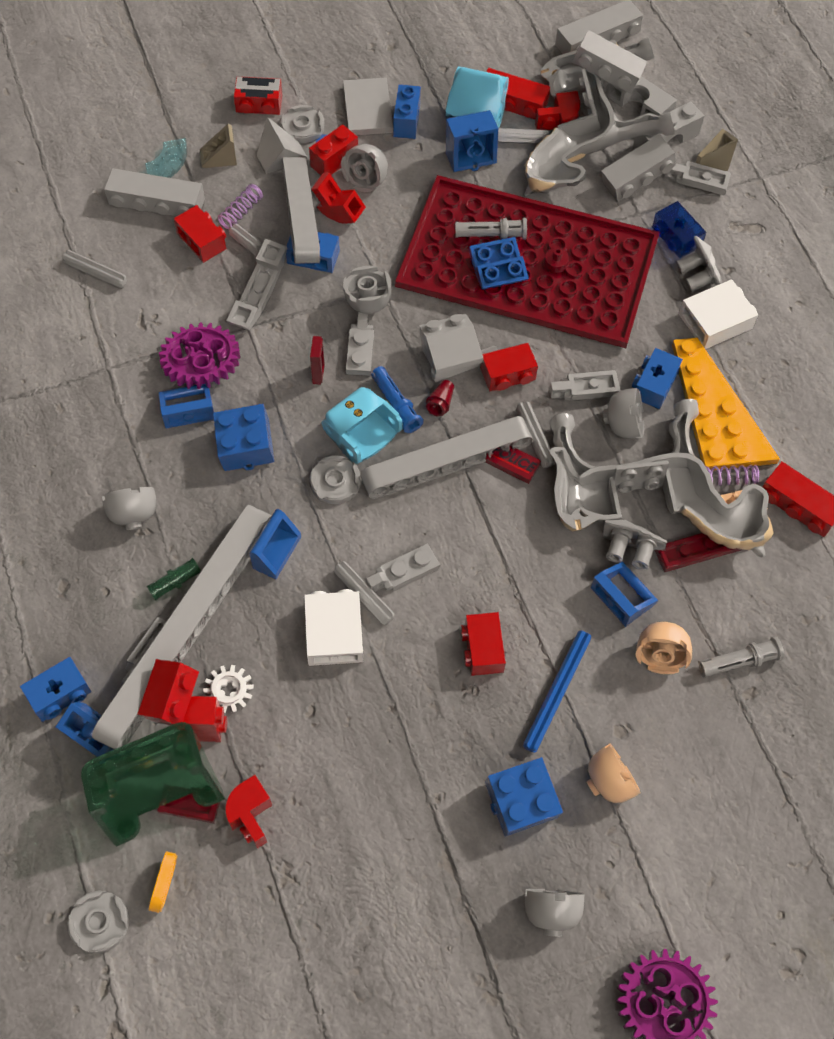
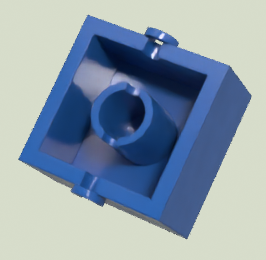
M490 110L446 119V155L453 172L467 169L477 171L481 166L497 163L499 128Z
M264 404L213 413L217 453L224 471L240 468L253 470L254 466L275 462L270 423Z
M542 757L489 775L485 780V785L492 804H490L492 813L497 815L505 837L557 819L563 813Z

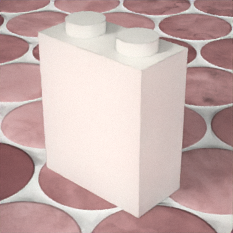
M732 279L684 299L679 311V316L705 349L753 329L758 317L756 308L748 302L742 289L737 287Z
M349 589L340 590L338 593L315 591L305 595L307 658L309 666L363 662L359 591L353 592Z

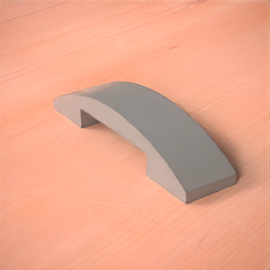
M268 239L264 240L256 257L257 265L240 301H235L226 320L227 323L246 330H250L253 327L276 285L286 256L287 246Z

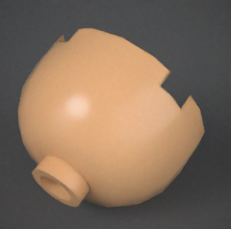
M656 622L650 624L641 632L635 655L637 661L640 664L642 661L648 665L647 670L651 672L675 674L679 672V668L685 665L686 668L689 667L692 660V644L689 635L682 627L670 622Z
M610 743L595 753L589 761L588 772L591 779L587 781V784L595 796L601 794L609 802L623 803L641 792L629 769L621 761L620 755Z

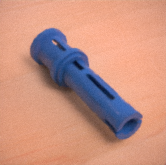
M383 366L375 368L373 373H371V377L377 383L391 406L399 413L404 432L412 433L422 426L424 419L416 414L413 409V403L403 397Z

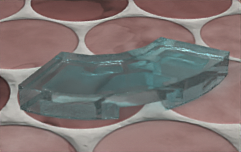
M186 138L163 142V150L160 156L151 162L145 163L147 173L167 178L174 176L181 169L187 157Z

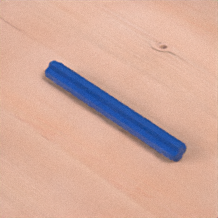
M582 630L578 631L524 741L523 747L533 753L537 752L591 640L589 633Z

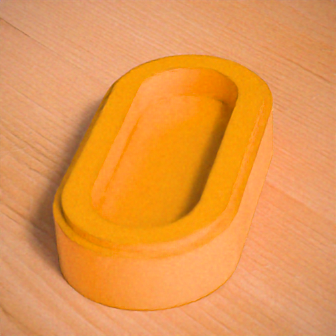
M165 852L151 897L149 911L162 912L177 863L178 855L176 853Z

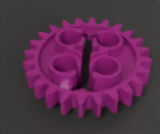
M200 322L196 328L189 324V329L187 330L180 327L181 333L171 332L173 338L166 337V344L161 345L162 351L159 352V361L164 375L169 376L171 382L177 380L178 386L186 383L187 389H190L193 384H196L197 389H200L202 384H206L210 388L213 381L219 385L220 378L228 380V373H235L234 367L239 366L238 359L241 358L239 344L235 340V335H230L228 329L222 331L221 325L214 329L212 323H209L207 327H203L202 322ZM181 343L185 345L186 357L184 358L180 347ZM215 353L218 356L219 368L215 366L213 356Z
M663 949L659 958L656 952L651 950L649 952V961L641 954L638 957L640 967L633 962L628 965L633 974L624 972L621 975L627 984H619L617 986V989L624 993V996L617 998L616 1003L625 1005V1009L620 1011L618 1016L628 1017L629 1020L623 1027L624 1029L630 1027L635 1029L631 1037L632 1039H636L639 1036H642L644 1039H707L702 1029L707 1031L713 1030L714 1027L707 1019L717 1017L718 1014L710 1010V1007L718 1004V1000L709 998V994L716 989L715 987H706L705 982L710 978L709 974L703 976L698 974L702 966L701 964L692 968L690 966L691 956L681 961L679 951H675L670 958L667 949ZM654 972H661L667 979L666 987L656 986L652 989V992L656 995H650L647 1000L653 1005V1012L651 1015H646L639 1008L640 999L646 996L645 991L632 993L631 990L636 989L640 985V973L644 979V984L649 985L653 982ZM687 988L694 995V1002L687 1007L688 1011L696 1010L697 1012L702 1010L703 1013L693 1018L694 1030L692 1029L691 1021L686 1018L680 1021V1031L673 1032L667 1026L668 1016L678 1017L682 1014V1011L679 1009L685 1007L687 1003L681 998V989ZM666 995L671 997L669 1002L672 1005L668 1008L663 1006L664 1000L662 998Z

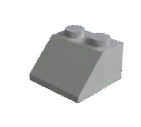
M455 314L450 318L431 320L426 324L419 325L422 351L436 374L484 362L474 326L466 314Z

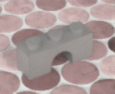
M642 76L631 94L608 82L605 95L621 107L630 101L642 103L640 116L647 113L660 116L663 113L674 110L677 99Z
M690 101L670 111L675 134L669 136L660 134L667 143L674 136L681 143L692 139L700 133L704 114ZM659 134L641 135L635 137L633 143L634 149L638 148L639 146L643 145L644 143H646L647 141L651 140Z

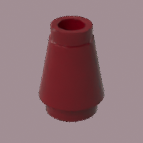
M441 381L426 399V409L430 414L440 417L449 411L455 388L451 381Z

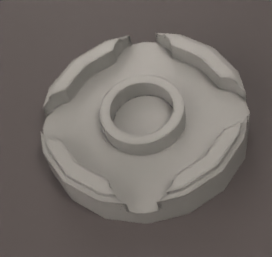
M298 105L291 107L285 115L281 116L280 127L298 140L299 143L306 144L320 138L324 132L325 121L322 113L319 110H314V107Z
M328 456L322 458L310 472V486L313 494L325 503L342 504L348 502L356 496L360 489L361 476L358 466L346 457Z
M98 890L87 893L76 901L68 917V933L75 945L86 952L99 954L110 951L120 944L127 934L130 921L128 909L119 897L107 891Z

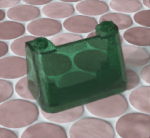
M186 722L175 723L93 758L83 766L81 771L88 812L116 847L134 839L141 828L139 816L159 806L168 804L191 793L196 803L200 806L207 807L225 800L222 787L192 727Z

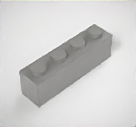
M625 0L558 28L555 46L562 54L576 51L588 30L608 41L615 40L618 42L640 32L643 14L631 0Z
M112 168L104 189L109 205L154 212L161 215L178 216L195 205L202 209L205 200L202 183Z

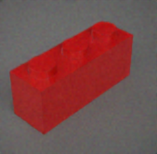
M488 67L486 72L509 78L504 110L536 120L537 109L546 108L548 104L550 86Z
M781 461L762 487L768 493V503L775 504L784 510L789 517L797 519L806 525L810 531L825 538L834 526V495Z

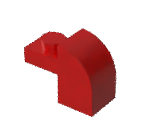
M578 91L556 93L554 107L538 108L535 120L536 130H553L555 127L558 128L560 124L578 119L580 111Z
M322 173L311 188L320 201L317 206L319 211L327 218L338 223H355L366 208L355 189L341 190L330 173Z
M256 775L248 778L232 790L226 802V817L232 831L243 825L239 830L246 842L249 844L253 841L258 849L267 843V839L254 817L271 807L272 802Z

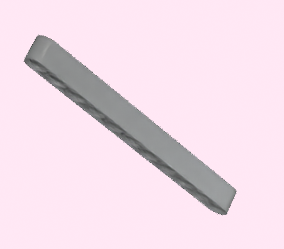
M251 505L246 506L97 722L92 734L93 739L117 751H121L126 746L144 717L137 715L155 660L182 662L251 559L250 551L272 517L271 514Z

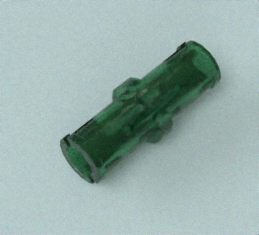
M191 558L176 569L166 571V575L147 585V588L156 601L174 588H181V584L201 573V570L196 561Z

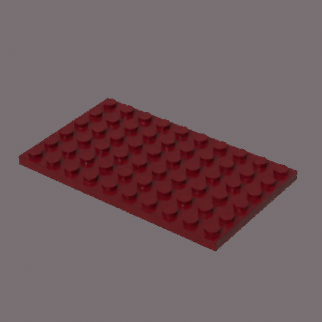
M437 175L395 280V287L626 349L660 232ZM507 218V220L527 218V239H522V237L515 238L520 256H523L529 279L482 290L470 258L469 246L497 241L503 238H500V236L456 237V222H500V219ZM552 248H561L569 255L568 266L563 272H551L544 265L546 252Z

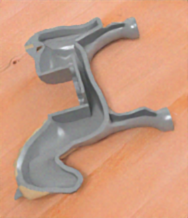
M649 37L623 47V49L643 60L654 59ZM610 40V42L617 45L615 40ZM577 50L552 58L541 69V75L550 82V92L554 100L556 93L578 91L580 104L585 102L587 108H591L587 109L588 116L560 124L558 128L555 127L553 132L546 136L535 147L534 151L530 153L524 165L528 186L524 193L525 197L533 192H550L557 188L578 185L585 179L586 170L582 165L572 162L580 160L586 154L598 152L618 142L641 135H674L675 129L670 111L660 116L647 113L635 119L621 121L615 116L611 104L603 92L605 80L572 63Z
M684 399L673 406L675 419L669 424V433L674 444L672 453L621 465L595 467L582 461L575 452L571 440V432L575 427L573 415L562 413L551 418L550 427L554 434V447L549 452L557 465V476L554 486L555 501L560 521L567 529L573 532L584 529L595 521L621 520L622 515L617 491L628 493L635 489L645 488L646 490H654L663 486L665 500L670 513H682L703 534L707 535L710 540L717 544H722L730 549L752 550L759 557L765 556L764 544L773 535L772 524L767 516L768 493L761 486L751 484L744 487L735 501L727 504L715 490L710 473L703 462L694 455L690 444L689 427L692 421L699 415L697 400Z

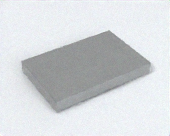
M387 77L343 80L348 129L355 135L393 133Z

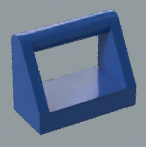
M202 384L200 389L193 385L190 389L183 387L159 392L160 408L166 429L214 420L210 389L206 384ZM204 393L206 399L170 406L166 404L167 400Z
M279 509L275 510L250 551L253 569L273 579H277L301 539V532L286 514Z
M624 562L600 572L594 577L591 589L625 627L658 602V599ZM620 574L645 602L634 607L612 583L611 579Z

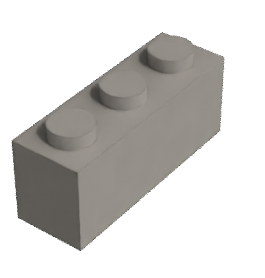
M588 30L572 63L631 94L642 75L647 61Z
M659 134L601 170L603 184L617 202L623 198H628L634 191L642 186L649 185L658 176L670 172L676 166L675 152Z

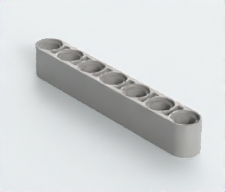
M283 157V181L295 264L320 263V246L306 157Z
M517 416L371 465L362 470L360 476L371 499H378L486 462V454L488 453L489 457H491L492 451L498 447L509 451V445L512 446V449H524L533 442V437L523 417Z

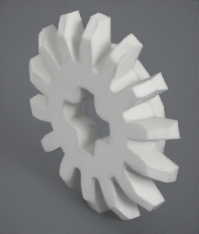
M231 665L230 671L227 672L225 667L221 666V674L218 675L214 670L211 672L214 680L206 678L205 682L211 685V687L203 688V692L210 693L211 696L209 697H217L219 704L224 707V713H226L230 705L232 711L236 712V703L245 707L246 704L242 699L252 698V695L246 693V691L254 689V685H246L251 676L248 675L243 678L242 675L245 671L243 668L236 673L235 665ZM231 682L233 688L237 690L236 692H231L230 696H225V692L221 688L226 687Z

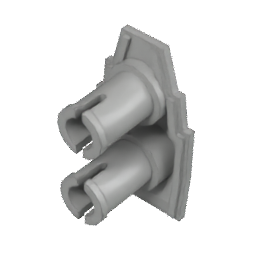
M694 236L697 247L695 252L676 261L682 274L700 265L705 267L704 271L686 278L691 292L709 283L715 284V286L722 284L711 246L699 237Z
M605 520L603 537L611 540L606 558L612 562H622L626 546L637 548L632 565L637 569L646 570L649 567L653 550H665L667 541L627 520Z

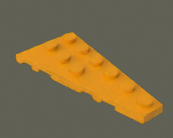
M699 339L673 340L674 356L683 359L679 369V376L685 399H694L698 402L699 415L692 421V427L703 464L709 467L710 470L714 466H717L720 470L722 466H726L729 469L732 465L739 468L740 465L748 467L749 465L778 464L779 456Z

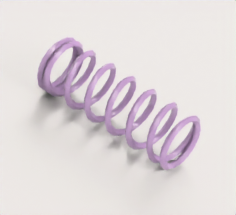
M249 184L246 187V191L241 192V196L236 197L235 201L231 202L230 207H226L225 212H221L218 215L220 224L226 229L232 227L231 222L237 224L236 218L228 213L227 210L230 208L237 218L242 219V214L233 208L232 205L236 203L238 209L242 213L247 214L245 206L251 209V202L257 203V200L263 198L260 188L254 184ZM251 188L255 189L260 197L255 195ZM244 193H246V195H247V197L249 198V200L246 199L245 197H242V195H243ZM241 198L244 205L237 202V200ZM222 217L229 222L230 227L224 223Z
M732 465L729 470L726 466H722L720 470L717 466H714L711 470L705 466L711 475L712 482L713 470L717 469L719 486L722 484L721 473L723 468L727 472L728 485L731 484L730 472L732 468L736 472L737 485L740 483V468L744 469L746 485L749 480L748 470L750 467L752 468L753 483L757 484L759 481V469L756 465H749L747 469L743 465H740L738 469Z

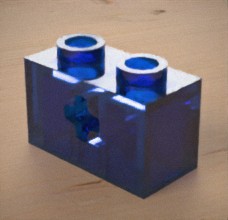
M679 201L656 212L652 224L653 230L660 232L659 236L680 259L697 249L694 236L704 241L707 233Z

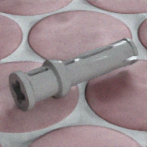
M507 218L500 219V222H456V237L500 236L503 239L507 237L527 239V218L522 220H507Z
M774 636L770 638V641L759 644L752 642L745 649L700 660L698 662L699 670L705 678L746 665L758 667L762 665V662L773 659L783 660L784 649L780 639Z

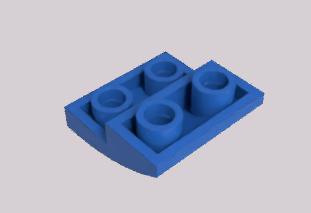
M515 237L469 246L470 258L482 290L529 279L523 256H520Z

